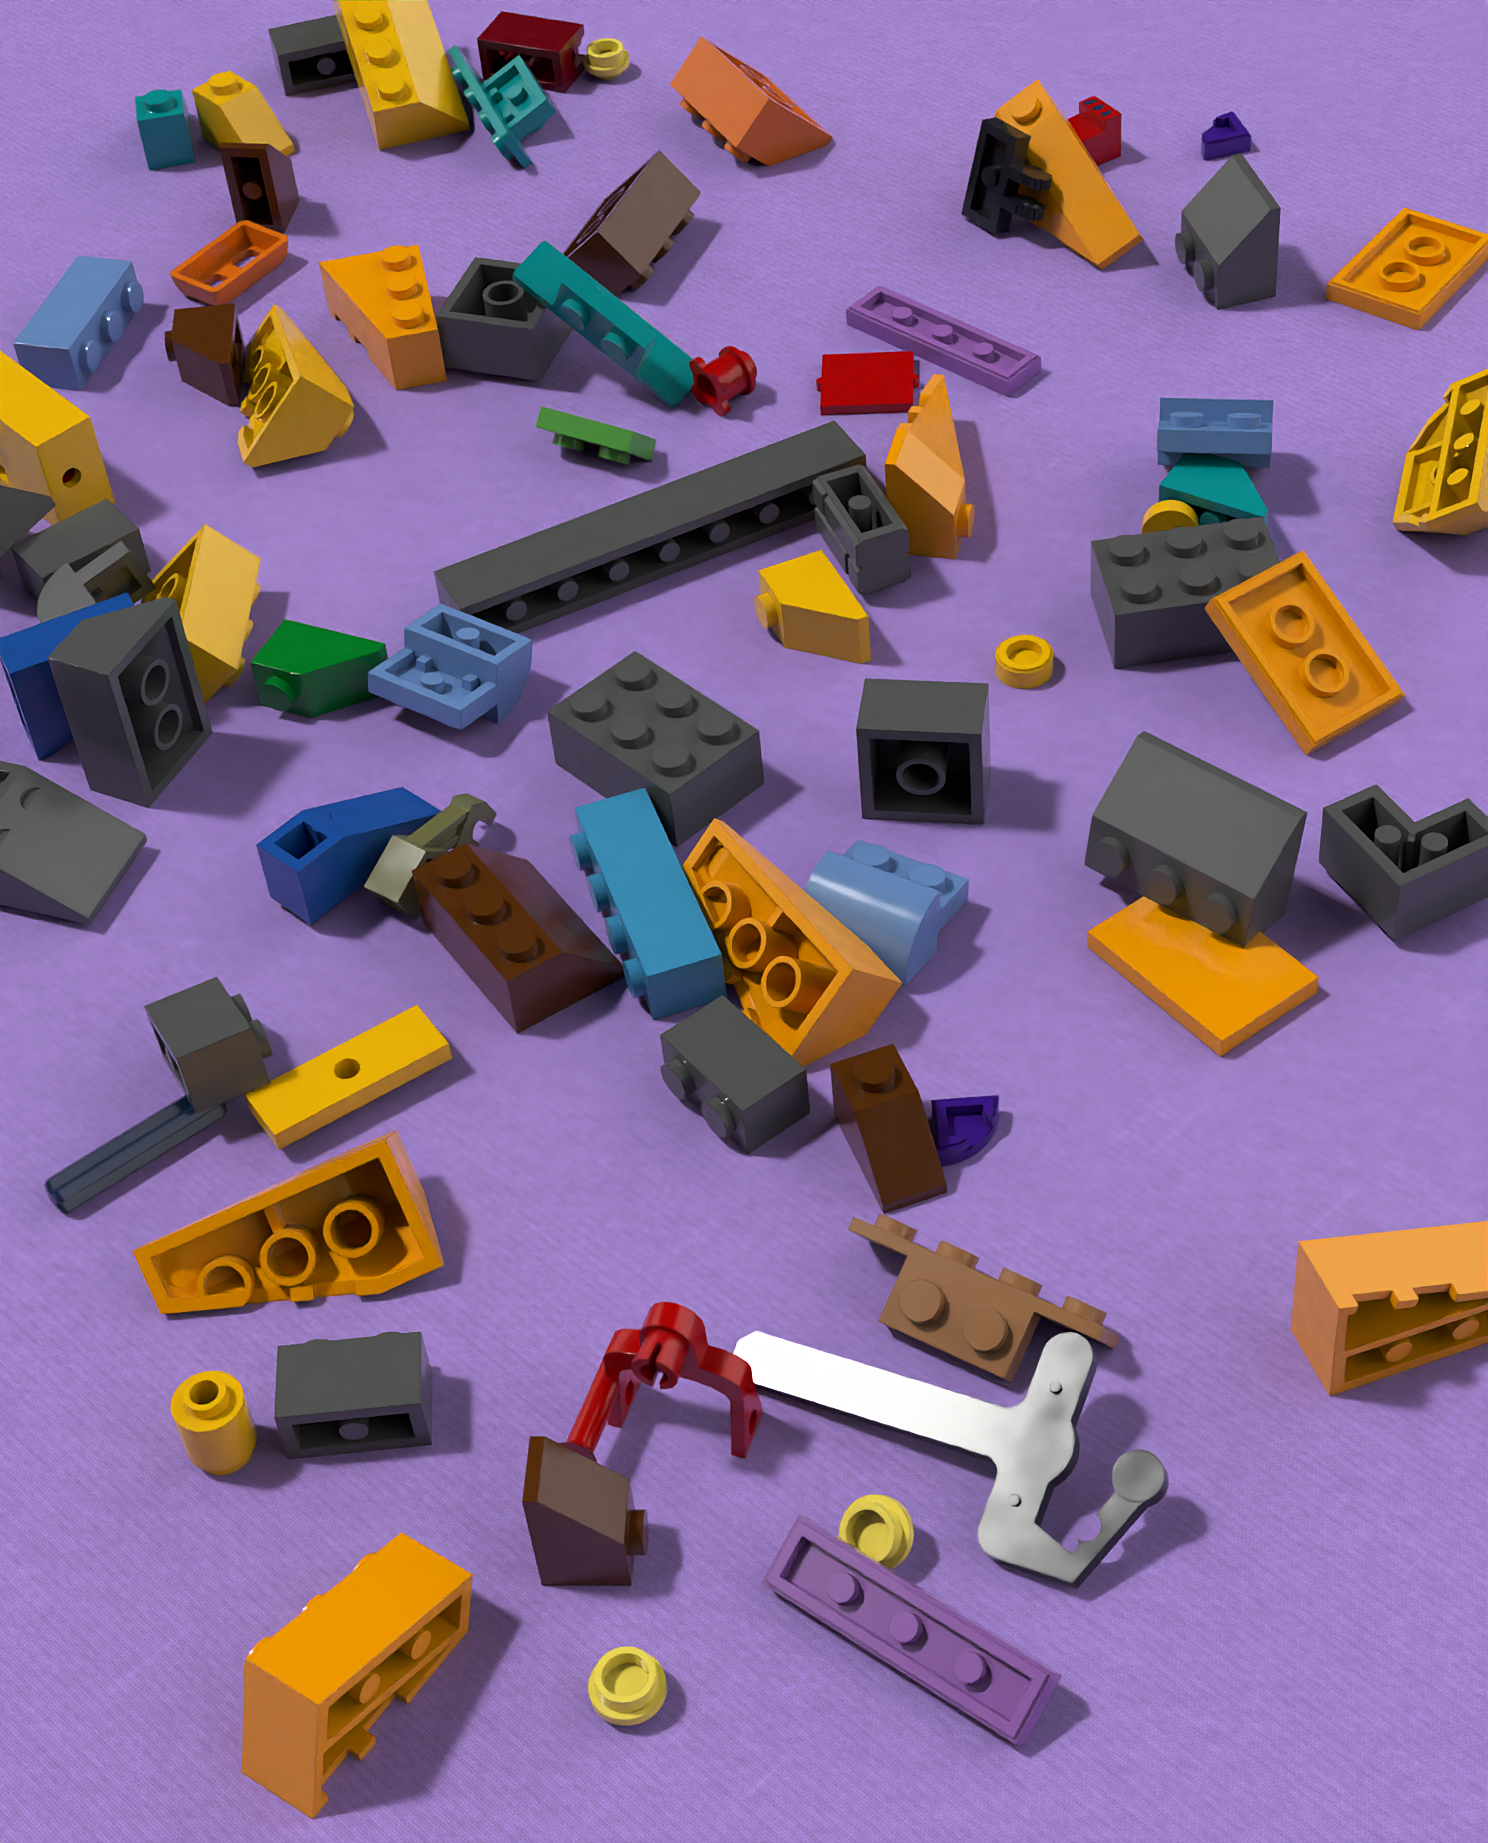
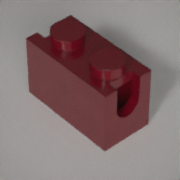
M501 11L477 38L483 80H488L520 55L543 90L566 93L585 70L583 62L585 55L579 54L578 49L582 43V37L585 35L583 24Z

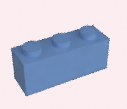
M78 255L13 342L19 364L51 388L81 391L92 374L98 370L102 360L112 346L120 339L122 332L134 315L142 307L144 293L141 284L137 281L133 262Z

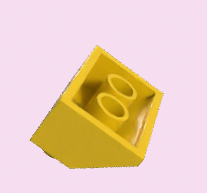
M206 524L153 578L152 582L156 589L143 597L140 603L164 597L176 600L204 702H207L222 686L231 687L241 675L245 666V658L241 656L243 644L253 627V621L249 619L250 610L261 588V585L256 582L261 558Z

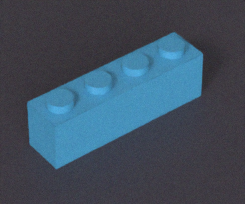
M641 788L575 807L578 833L569 835L572 854L578 870L589 869L591 875L586 877L596 912L607 910L609 917L604 918V923L613 953L617 955L625 952L628 959L623 961V970L632 997L634 999L641 996L644 997L653 1020L709 1004L722 995L727 998L722 954L646 789Z

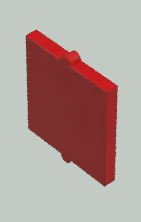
M914 351L822 354V375L816 379L817 391L821 392V415L908 412L914 406V389L919 387V376L914 374Z

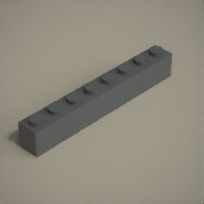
M835 420L436 570L434 571L439 601L443 605L514 633L524 632L814 520V508L817 506L814 503L812 482L818 476L858 464L865 466L867 469L866 454Z

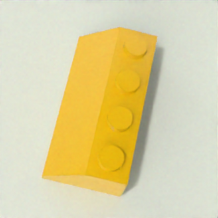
M333 0L335 14L379 150L469 130V122L428 0Z

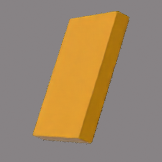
M1403 208L1327 283L1326 299L1419 331L1488 260V234Z
M1304 550L1212 598L1204 608L1305 755L1393 707L1405 696L1400 686Z
M1144 896L1088 931L1087 947L1220 1057L1315 995L1318 991L1319 977L1259 931L1243 947Z

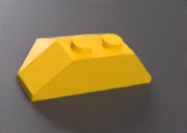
M1488 369L1451 383L1442 397L1445 403L1427 420L1407 451L1392 521L1398 531L1465 536L1486 527L1488 528Z

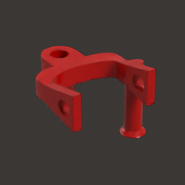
M673 1302L655 1303L650 1307L641 1330L620 1329L614 1332L566 1442L559 1444L597 1462L593 1453L607 1421L610 1426L622 1428L641 1382L653 1387L656 1377L660 1372L663 1373L659 1383L660 1389L673 1388L677 1385L679 1377L711 1387L729 1399L731 1455L745 1458L763 1414V1408L753 1381L752 1367L740 1356L708 1345L706 1329L702 1319L689 1308Z

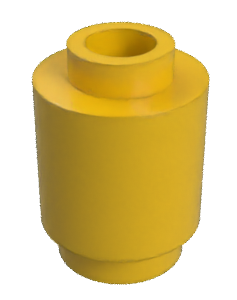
M222 1371L200 1372L182 1382L172 1396L170 1409L189 1460L195 1466L213 1475H227L238 1471L251 1458L257 1441V1430L241 1384L235 1377Z

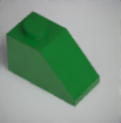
M284 619L250 664L261 706L314 718L378 698L379 696L369 692L368 672L387 660L388 654L385 643Z

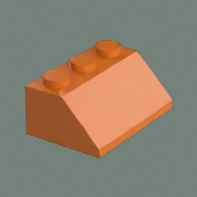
M702 36L670 83L683 97L680 105L696 118L704 120L702 126L709 133L724 142L727 139L724 148L745 163H748L750 158L753 157L769 167L824 147L833 138L765 74Z

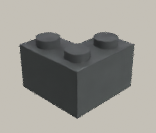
M1375 784L1323 808L1319 863L1395 941L1488 897V817L1467 798L1414 822Z

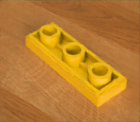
M415 1005L270 1081V1084L244 1095L249 1110L278 1150L447 1062L452 1059L449 1043L420 1007Z

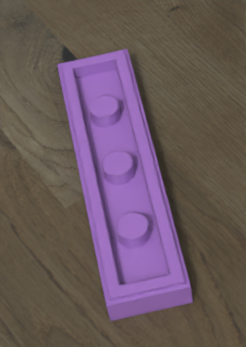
M880 285L846 309L847 325L904 351H914L915 356L1006 397H1010L1041 372V356Z
M800 1515L795 1520L762 1581V1584L1015 1745H1025L1062 1676L814 1521Z

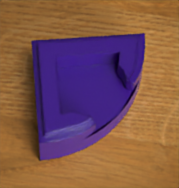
M1234 111L1216 117L1213 120V126L1202 134L1201 154L1204 161L1251 150V135Z
M999 1095L931 1100L934 1142L942 1167L957 1164L971 1158L980 1152L994 1136L999 1122Z

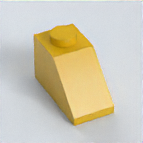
M229 70L211 76L207 82L192 89L203 139L218 148L221 143L270 144L286 156L295 152L293 142L258 87Z
M822 550L758 570L760 595L754 597L757 616L765 629H773L785 648L859 664L871 661L869 616Z

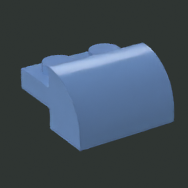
M1160 397V417L1157 429L1158 465H1176L1184 453H1210L1240 462L1243 467L1270 468L1274 400Z
M440 603L404 627L405 647L368 672V689L370 693L394 702L400 707L411 709L435 719L443 725L459 730L464 729L479 717L499 724L514 708L526 685L532 663V639Z
M858 839L843 855L828 850L813 870L804 891L865 942L898 977L902 985L906 986L936 954L939 930L968 900L969 879L945 871L939 866L925 864L889 851L881 845L870 844Z

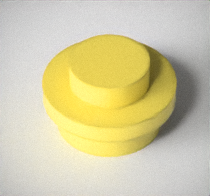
M603 38L595 40L587 46V54L584 56L583 62L584 68L589 74L595 75L602 80H609L618 77L621 72L626 70L630 64V59L621 41L613 38Z
M872 1494L860 1497L847 1508L840 1522L839 1537L886 1567L894 1569L906 1559L912 1548L914 1527L908 1511L899 1501L887 1495Z
M624 1646L615 1648L601 1657L589 1677L588 1693L593 1709L602 1719L615 1725L630 1726L650 1719L660 1710L666 1698L667 1682L662 1666L654 1657L639 1648Z

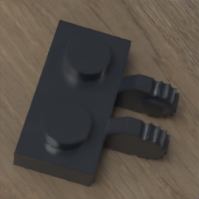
M997 117L982 119L961 212L963 216L994 234L1009 232L1013 214L1018 215L1022 219L1042 220L1046 209L1045 205L1033 197L1018 194L1020 184L1035 191H1046L1051 188L1053 180L1052 175L1045 172V170L1025 164L1031 136Z

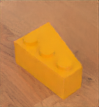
M401 1532L376 1553H369L364 1556L355 1566L353 1572L327 1593L318 1594L306 1604L301 1614L275 1635L261 1639L245 1658L243 1667L244 1703L241 1773L311 1819H314L329 1800L327 1794L322 1791V1785L348 1754L360 1761L366 1756L376 1743L375 1736L367 1732L395 1697L408 1704L468 1632L473 1574Z

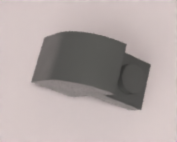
M121 540L76 573L68 562L62 565L49 578L39 595L37 616L40 623L125 593H128L133 604H135L156 589V586Z

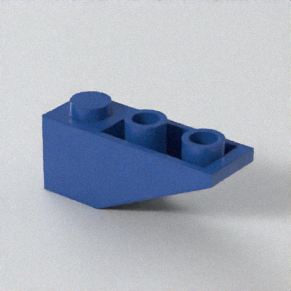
M404 787L302 810L256 844L270 897L312 925L366 883L392 835H411L439 814L441 810Z

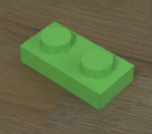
M543 406L540 408L536 423L537 428L554 433L552 444L583 452L585 443L600 446L599 457L629 465L631 456L651 461L657 441L631 430Z

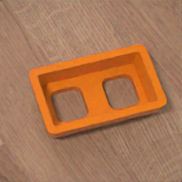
M248 220L239 221L170 272V276L177 288L190 298L210 306L229 304L284 262L288 251V236ZM247 256L256 257L242 268L235 266ZM213 281H223L217 287L209 286Z

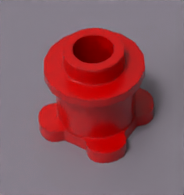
M726 346L720 350L719 356L707 364L701 357H696L689 362V368L693 374V385L691 386L693 395L701 404L705 403L713 408L714 412L720 417L730 412V405L728 403L730 399L739 394L743 396L749 395L755 390L757 368L753 359L745 351H739L733 346Z

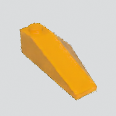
M933 374L920 393L918 406H912L908 411V423H900L896 429L885 461L886 498L909 530L910 550L907 552L908 555L956 559L962 537H971L975 510L974 504L966 503L965 478L944 375Z

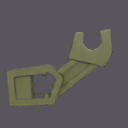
M468 793L453 796L448 807L411 835H392L366 881L364 888L383 905L417 920L421 911L412 870L447 853L451 848L455 849L465 843L478 846L480 843L473 839V829L476 823L482 821L491 825L497 813L487 802Z

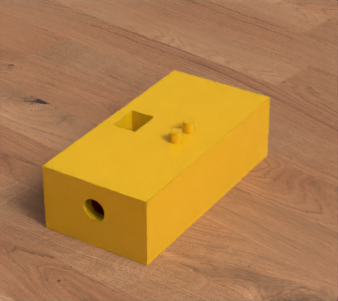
M0 351V485L51 496L56 506L43 517L51 525L106 498L114 504L115 500L91 417Z

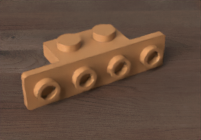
M879 1213L874 1225L856 1217H853L850 1223L849 1231L906 1257L878 1321L886 1326L1010 1382H1013L1040 1318L1051 1321L1114 1350L1120 1336L1102 1326L1107 1313L1070 1296L1066 1297L1062 1308L1038 1298L1043 1285L1006 1268L1002 1269L998 1280L976 1271L975 1267L979 1257L942 1240L936 1252L913 1243L918 1232L916 1229Z

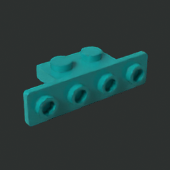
M456 45L452 46L448 51L456 65L451 69V72L465 91L463 92L478 112L476 115L492 135L490 139L507 161L515 156L521 165L527 168L532 164V161L520 141L528 134L542 128L547 120L557 111L520 55L484 82L480 74Z
M542 241L514 271V282L671 408L677 407L692 391L693 374L689 368V362L693 358L549 242Z

